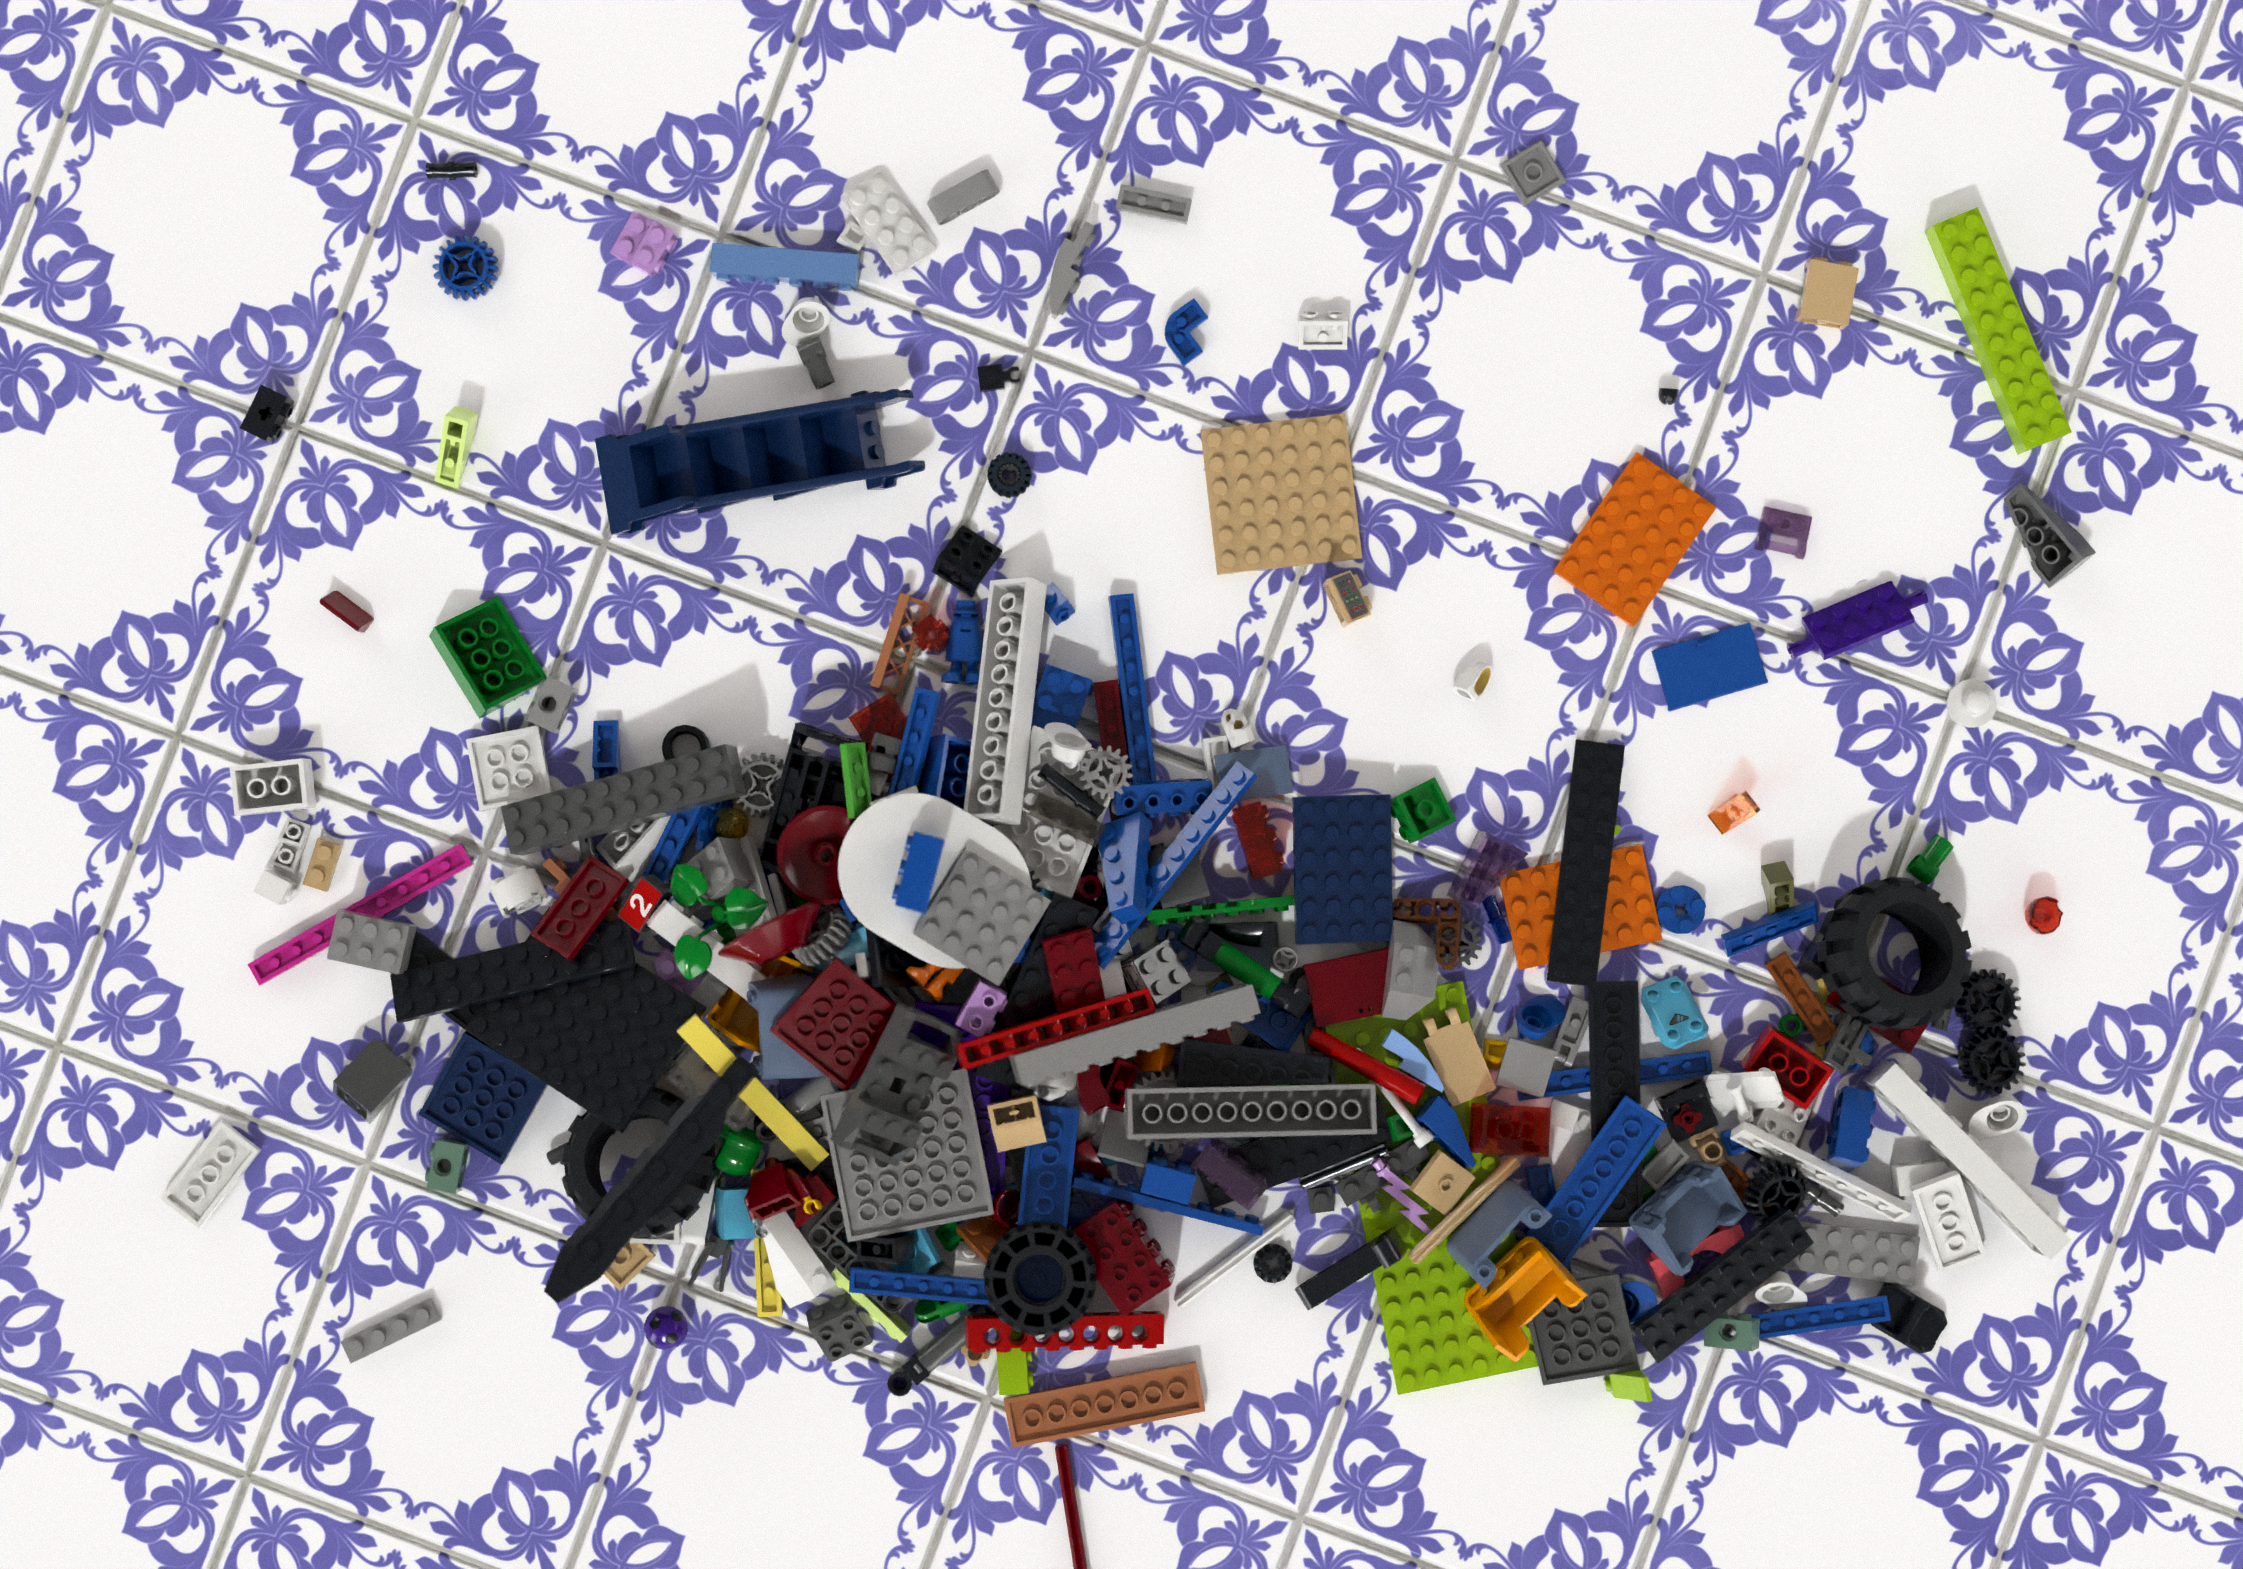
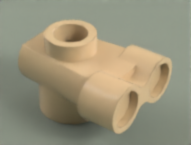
M1715 1127L1695 1134L1688 1139L1693 1150L1697 1149L1705 1163L1720 1167L1726 1164L1723 1149L1718 1142L1720 1136ZM1715 1154L1717 1157L1709 1158L1708 1155Z

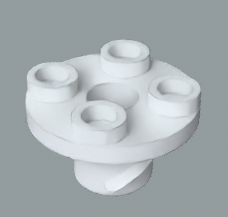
M1963 680L1953 685L1948 694L1947 710L1952 721L1963 727L1975 728L1985 725L1996 712V695L1993 689L1981 680Z

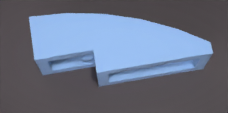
M1390 1028L1381 1045L1402 1057L1397 1066L1442 1092L1444 1090L1443 1084L1428 1059L1407 1038Z

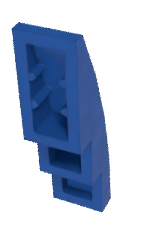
M618 720L593 721L592 768L594 769V780L621 773Z

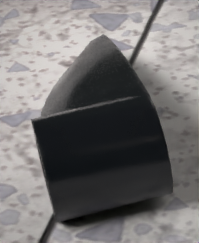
M1275 921L1208 924L1210 931L1236 944L1258 948L1279 947V924Z

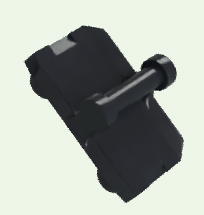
M1883 1283L1876 1296H1887L1891 1321L1870 1324L1919 1354L1932 1351L1938 1337L1947 1325L1944 1311L1896 1283Z

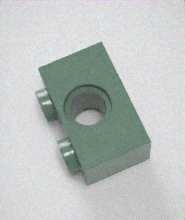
M439 1138L435 1143H432L429 1154L432 1157L431 1167L427 1168L425 1174V1181L428 1182L427 1189L453 1194L462 1190L470 1145L463 1141L448 1138ZM443 1159L450 1161V1171H445L442 1168L441 1162Z
M1726 1311L1704 1328V1346L1754 1351L1759 1348L1760 1318H1752L1751 1313L1742 1312L1737 1313V1316L1728 1315V1311ZM1728 1324H1732L1735 1327V1336L1728 1332Z

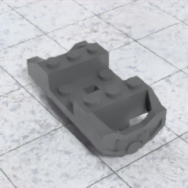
M898 1003L831 1140L839 1147L871 1155L897 1167L900 1160L914 1148L924 1128V1125L917 1121L915 1116L934 1078L938 1077L947 1081L958 1059L954 1044L960 1043L964 1032L933 1015H926L924 1011L918 1008ZM919 1021L947 1033L942 1046L939 1047L926 1042L909 1032L913 1022ZM860 1130L894 1142L890 1150L886 1151L857 1137Z

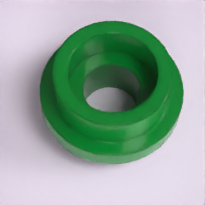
M1785 1014L1779 1020L1778 1029L1789 1037L1795 1038L1802 1033L1803 1022L1795 1014ZM1789 1021L1794 1023L1792 1030H1788L1786 1027Z

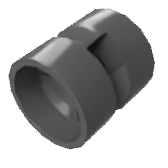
M874 732L871 742L873 751L868 752L867 755L868 767L894 774L902 740Z

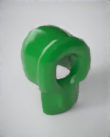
M724 1123L721 1137L725 1139L713 1164L724 1173L733 1176L745 1175L754 1167L764 1142L757 1138L755 1131L741 1124L734 1123L729 1125Z

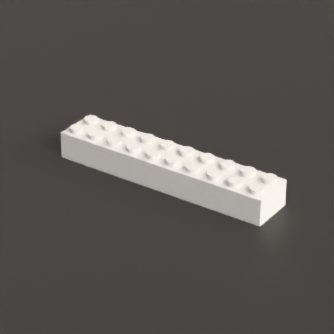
M1031 577L990 580L964 811L988 825L1020 824L1047 589V585Z
M1881 1060L1862 1081L1941 1160L1945 1161L1952 1171L1957 1170L1959 1172L1961 1180L2034 1254L2051 1261L2072 1240L2066 1234L2068 1232L2066 1227L2057 1220L2054 1222L2048 1216L2050 1214L2049 1210L2041 1203L2036 1204L2031 1199L2033 1196L2031 1192L2022 1185L2018 1186L2013 1181L2015 1179L2014 1175L2006 1168L2001 1169L1996 1164L1998 1161L1996 1157L1988 1150L1983 1151L1978 1146L1980 1144L1979 1140L1971 1133L1966 1134L1960 1128L1962 1126L1961 1122L1953 1115L1948 1116L1943 1111L1945 1108L1943 1104L1936 1098L1931 1099L1925 1093L1927 1091L1926 1087L1918 1080L1913 1081L1908 1076L1910 1072L1905 1066L1899 1062L1896 1064L1894 1061Z

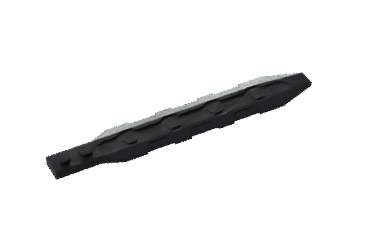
M739 1055L706 1094L682 1104L670 1118L669 1124L661 1134L636 1158V1163L616 1186H613L602 1198V1203L583 1225H579L562 1245L544 1289V1292L559 1304L602 1277L617 1259V1254L636 1232H640L651 1219L650 1215L670 1192L673 1193L684 1180L683 1176L703 1153H707L722 1135L727 1110L760 1072L758 1069Z

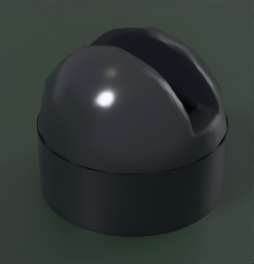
M1659 388L1658 396L1660 402L1663 405L1667 403L1668 405L1674 404L1677 401L1679 389Z

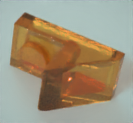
M1745 790L1739 795L1734 794L1707 816L1723 835L1756 815L1761 809Z

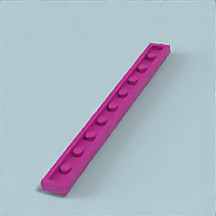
M460 843L344 910L383 917L471 867L474 863L463 843ZM336 914L247 964L259 986L327 949L330 945Z

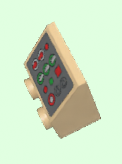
M1351 570L1331 577L1322 584L1343 628L1371 615L1372 604L1367 595L1363 597L1359 589L1362 587V583L1358 575H1353Z

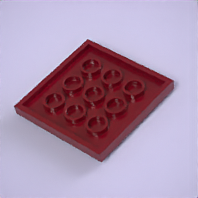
M835 956L770 1027V1032L844 1091H847L863 1074L897 1005L879 990L872 988L868 981L860 977L858 973Z

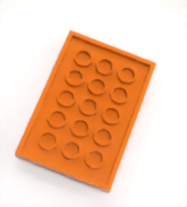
M1636 452L1552 572L1630 627H1634L1717 507Z
M1642 844L1612 850L1600 953L1662 940ZM1560 861L1497 874L1518 970L1548 964Z

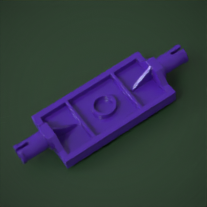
M1892 580L1802 617L1801 623L1806 629V638L1788 644L1787 651L1789 655L1792 654L1790 656L1792 659L1813 651L1820 653L1823 660H1826L1914 623L1915 618L1910 610L1927 604L1928 597L1926 593L1922 594L1924 593L1923 589L1903 597L1896 589Z

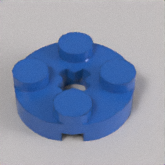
M1680 885L1662 891L1656 900L1655 907L1659 924L1665 930L1675 934H1688L1702 923L1706 904L1695 889ZM1683 903L1686 913L1677 916V910L1674 909V906Z

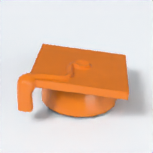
M1160 1043L1161 1048L1148 1052L1146 1050L1142 1051V1049L1137 1050L1134 1061L1140 1066L1138 1071H1153L1156 1073L1166 1069L1174 1057V1044Z

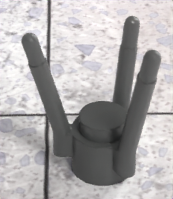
M712 1234L710 1235L706 1247L691 1271L692 1276L687 1284L689 1288L692 1287L709 1255L718 1259L720 1255H723L719 1291H724L728 1257L731 1249L727 1247L729 1241Z

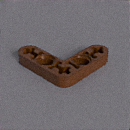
M1399 898L1393 901V917L1395 920L1413 923H1438L1436 960L1439 966L1445 970L1455 968L1460 960L1462 908L1458 901L1450 898ZM1425 905L1433 907V911L1429 916H1422L1420 914V909ZM1401 906H1405L1406 910L1415 909L1416 915L1413 916L1412 911H1404L1403 915H1400L1396 910H1400ZM1437 906H1439L1440 909H1441V911H1439L1440 916H1437V915H1438ZM1450 906H1453L1456 911L1452 912L1451 916H1448L1446 911L1449 910ZM1446 929H1454L1456 931L1454 938L1451 940L1443 938L1442 935ZM1445 946L1450 947V954L1454 957L1450 958L1449 962H1445L1442 958L1446 957L1447 949Z

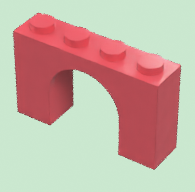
M1740 1223L1731 1227L1718 1225V1228H1715L1689 1255L1693 1256L1704 1250L1716 1251L1722 1255L1745 1237ZM1653 1251L1650 1253V1257L1645 1258L1662 1300L1685 1283L1684 1275L1680 1276L1672 1273Z

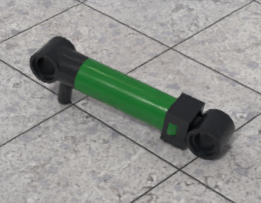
M1189 918L1176 938L1184 946L1196 952L1210 963H1214L1241 982L1253 984L1255 991L1298 1020L1301 1019L1313 1000L1311 996L1284 981L1191 918Z

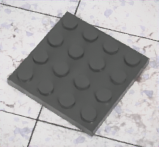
M1618 1271L1577 1278L1576 1281L1587 1294L1579 1304L1574 1307H1567L1556 1296L1528 1323L1543 1385L1635 1371L1641 1368L1633 1331L1629 1327L1631 1323Z

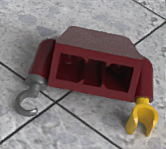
M771 1157L766 1159L765 1169L751 1176V1184L744 1198L751 1222L756 1224L754 1234L758 1238H765L768 1234L765 1232L762 1235L758 1232V1227L762 1226V1220L801 1205L802 1199L805 1201L804 1211L806 1213L814 1214L811 1210L812 1203L815 1204L818 1210L822 1209V1203L817 1199L811 1198V1191L803 1178L794 1169H788L784 1164L779 1163L778 1158Z

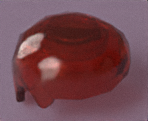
M2049 896L2040 897L2032 900L2026 906L2024 916L2031 931L2036 934L2046 935L2053 933L2060 926L2063 912L2057 905L2059 902L2057 899Z

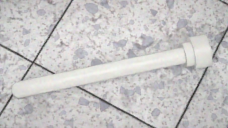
M1376 1084L1414 1133L1412 1136L1415 1138L1414 1142L1419 1149L1435 1138L1429 1129L1426 1130L1425 1127L1422 1128L1396 1094Z

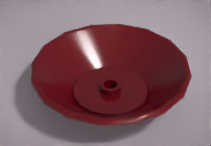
M815 901L785 912L725 945L718 952V955L758 965L774 961L806 942L822 904L819 901Z

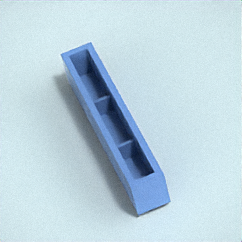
M712 243L710 273L719 281L728 282L731 281V278L740 279V282L755 283V280L765 281L764 283L767 285H779V282H786L792 287H803V284H811L816 289H827L828 286H836L841 291H852V288H858L860 257L858 254Z

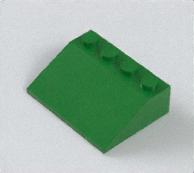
M498 596L435 626L429 635L479 719L502 708L540 685L543 679H547L546 674Z

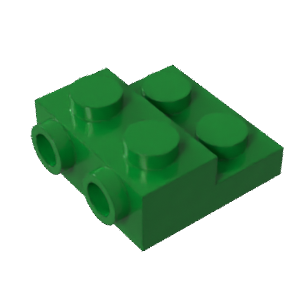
M1435 777L1391 798V816L1397 818L1401 826L1399 827L1400 836L1404 840H1408L1409 844L1456 821Z

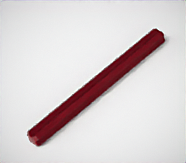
M1058 1444L1055 1446L1073 1568L1087 1569L1069 1449L1067 1444Z

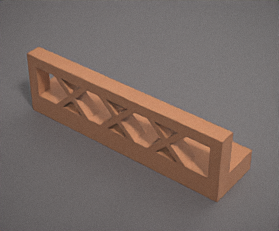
M900 592L870 686L900 696L930 603ZM910 602L923 606L920 616L913 620L910 619L907 613ZM905 616H906L908 622L905 623V624H903L904 619H905ZM918 621L917 627L915 629L913 623ZM910 625L914 632L913 639L903 643L899 636L900 631ZM897 640H899L901 645L895 648ZM911 644L909 651H907L905 646ZM903 648L907 656L904 663L895 666L892 660L893 652ZM890 662H891L893 668L890 669V670H888L889 665H890ZM901 667H903L902 672H901V675H900L898 669L901 668ZM894 671L899 678L896 689L883 685L886 675Z

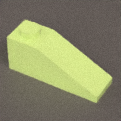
M454 406L445 414L435 482L455 488L460 486L475 436L478 412Z

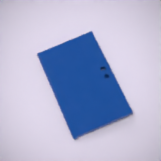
M1750 623L1651 651L1669 712L1768 683Z

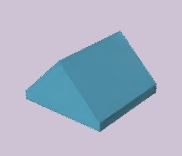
M715 1187V1236L723 1240L758 1238L754 1234L756 1224L751 1222L744 1201L749 1187Z

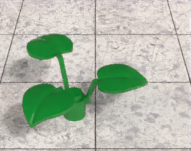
M678 864L674 868L671 880L673 898L682 906H692L697 900L713 906L711 916L716 921L715 924L699 933L696 938L691 935H684L676 944L675 961L677 967L684 977L692 980L704 973L712 962L711 948L706 942L700 941L701 938L717 927H721L722 923L728 922L732 928L738 930L750 927L764 913L768 901L744 887L730 890L725 898V903L719 904L718 901L704 899L701 896L708 891L709 887L704 874L691 865Z

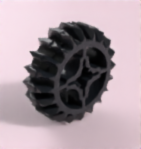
M1980 969L1979 974L1976 971H1972L1971 978L1964 982L1966 985L1960 984L1965 990L1959 998V1002L1954 1005V1007L1961 1009L1955 1014L1957 1017H1963L1961 1024H1969L1968 1029L1970 1031L1977 1029V1032L1982 1035L1986 1032V1029H1988L1990 1035H1993L1995 1028L2001 1033L2004 1030L2003 1025L2011 1027L2009 1018L2016 1020L2018 1017L2013 1012L2014 1010H2021L2020 1006L2015 1005V1001H2021V997L2014 996L2019 989L2018 987H2011L2013 980L2009 978L2005 980L2006 974L2000 972L1997 975V971L1994 969H1990L1989 972L1986 969ZM1985 982H1992L1998 987L1986 992L1978 986ZM1971 995H1973L1975 998V1002L1972 1007H1970ZM1985 997L1990 998L1988 1000L1989 1006H1984L1986 1004ZM2002 997H2004L2003 1009H2001L1999 1004ZM1989 1012L1996 1018L1988 1022H1982L1977 1016Z
M1995 1028L1993 1035H1990L1988 1029H1986L1983 1035L1973 1032L1974 1041L1966 1038L1965 1042L1968 1044V1047H1960V1050L1965 1052L1964 1056L1960 1055L1957 1057L1958 1060L1964 1061V1064L1958 1066L1959 1070H1966L1962 1078L1970 1079L1968 1082L1970 1087L1976 1086V1090L1979 1092L1985 1089L1986 1094H1992L1993 1091L2001 1094L2003 1088L2011 1090L2010 1082L2013 1084L2019 1083L2015 1076L2024 1075V1072L2020 1071L2019 1067L2026 1066L2025 1062L2020 1061V1058H2023L2026 1054L2018 1052L2022 1047L2021 1043H2014L2015 1036L2010 1035L2007 1037V1031L2003 1030L2000 1033L1997 1028ZM1995 1041L1993 1046H1990L1986 1052L1978 1051L1984 1044ZM2003 1047L2007 1051L2009 1063L2003 1059ZM1983 1057H1991L1992 1059H1995V1062L1999 1063L2000 1065H1992L1991 1063H1988V1060L1984 1059ZM1975 1059H1977L1980 1062L1981 1067L1979 1072L1981 1073V1075L1978 1074L1975 1068ZM1996 1071H2005V1073L1998 1079L1989 1081L1990 1077L1994 1076Z
M1778 1160L1774 1164L1769 1161L1767 1167L1760 1165V1171L1758 1173L1753 1172L1754 1177L1752 1179H1746L1749 1186L1743 1188L1745 1195L1742 1198L1746 1203L1744 1206L1750 1215L1761 1224L1785 1205L1791 1209L1794 1215L1800 1216L1798 1210L1806 1208L1803 1201L1809 1199L1806 1194L1810 1190L1807 1185L1808 1181L1797 1167L1795 1168L1788 1162L1784 1164ZM1781 1180H1789V1182L1784 1183ZM1767 1204L1768 1206L1771 1205V1207H1762V1205Z

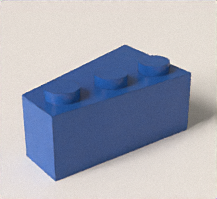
M1844 1086L1838 1091L1831 1121L1834 1122L1832 1137L1827 1136L1825 1143L1830 1145L1827 1159H1822L1823 1161L1849 1173L1868 1160L1869 1148H1867V1141L1873 1131V1125L1870 1124L1871 1115L1874 1114L1876 1109V1101L1873 1100L1874 1092L1850 1086Z

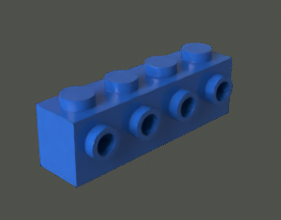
M1207 778L1128 782L1130 784L1129 787H1121L1123 794H1119L1117 791L1114 792V798L1111 799L1112 813L1119 815V819L1139 811L1147 818L1157 817V813H1167V816H1181V812L1190 811L1191 815H1194L1212 793V781Z

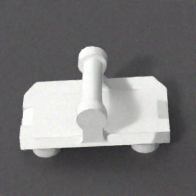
M1765 1067L1760 1068L1756 1072L1724 1074L1721 1071H1713L1710 1075L1703 1076L1712 1105L1719 1111L1738 1110L1740 1123L1744 1121L1751 1123L1754 1119L1753 1112L1755 1109L1777 1108L1785 1099L1775 1071Z

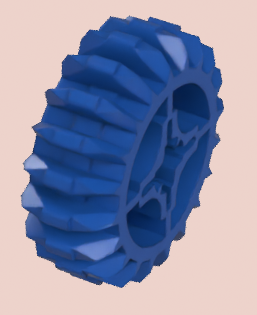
M465 234L463 241L459 236H455V243L446 240L448 247L446 249L442 246L439 247L442 255H434V258L439 261V263L432 265V268L438 271L433 275L435 279L440 280L437 285L440 288H445L444 293L447 295L452 294V297L456 300L461 296L464 301H468L469 295L472 299L477 300L478 292L486 296L484 289L486 287L491 290L493 289L490 281H498V277L493 274L500 271V268L494 265L499 261L496 256H492L495 251L492 248H487L488 243L486 241L480 242L477 236H474L471 240L470 236ZM473 250L472 253L469 252L464 257L456 256L461 251ZM481 256L484 261V269L482 275L479 274L477 270V266L480 263L479 259L481 258ZM452 261L454 263L455 270L452 273L453 277L450 280L448 269L449 264ZM458 262L468 265L474 274L469 271L466 272ZM468 279L476 280L471 285L459 286L460 283H464Z

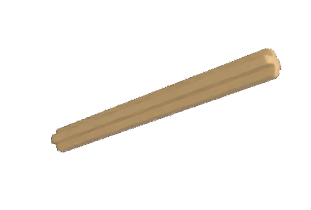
M1510 1155L1408 1253L1409 1258L1415 1264H1419L1520 1167V1161L1515 1156Z

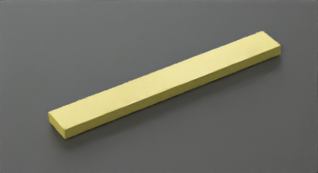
M696 1014L677 1029V1033L720 1077L737 1058ZM755 1077L739 1097L812 1171L829 1156V1152Z

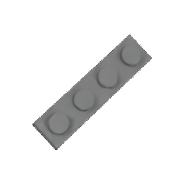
M429 1298L342 1340L341 1344L350 1363H354L442 1319L432 1298Z

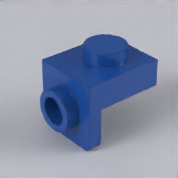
M1051 582L1046 589L1044 611L1049 615L1054 624L1058 626L1069 619L1075 613V610L1054 582Z

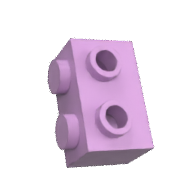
M980 977L956 1017L955 1024L977 1037L983 1036L984 1033L989 1034L996 1022L993 1020L997 1011L1001 1013L1008 1002L1005 999L1006 990Z

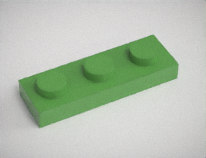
M865 742L840 744L848 819L858 818L870 807L869 802H872Z

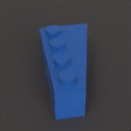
M1141 811L1100 825L1097 833L1109 910L1122 924L1145 916L1147 896L1145 882L1146 874L1149 873L1147 858L1148 852L1151 849L1149 835L1150 831H1152L1153 823Z

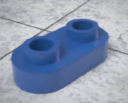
M1172 922L1163 924L1158 930L1159 941L1167 939L1165 937L1167 930H1173L1175 935L1169 940L1177 955L1182 950L1188 953L1187 958L1181 960L1184 968L1190 966L1195 960V952L1176 939L1181 932V928Z

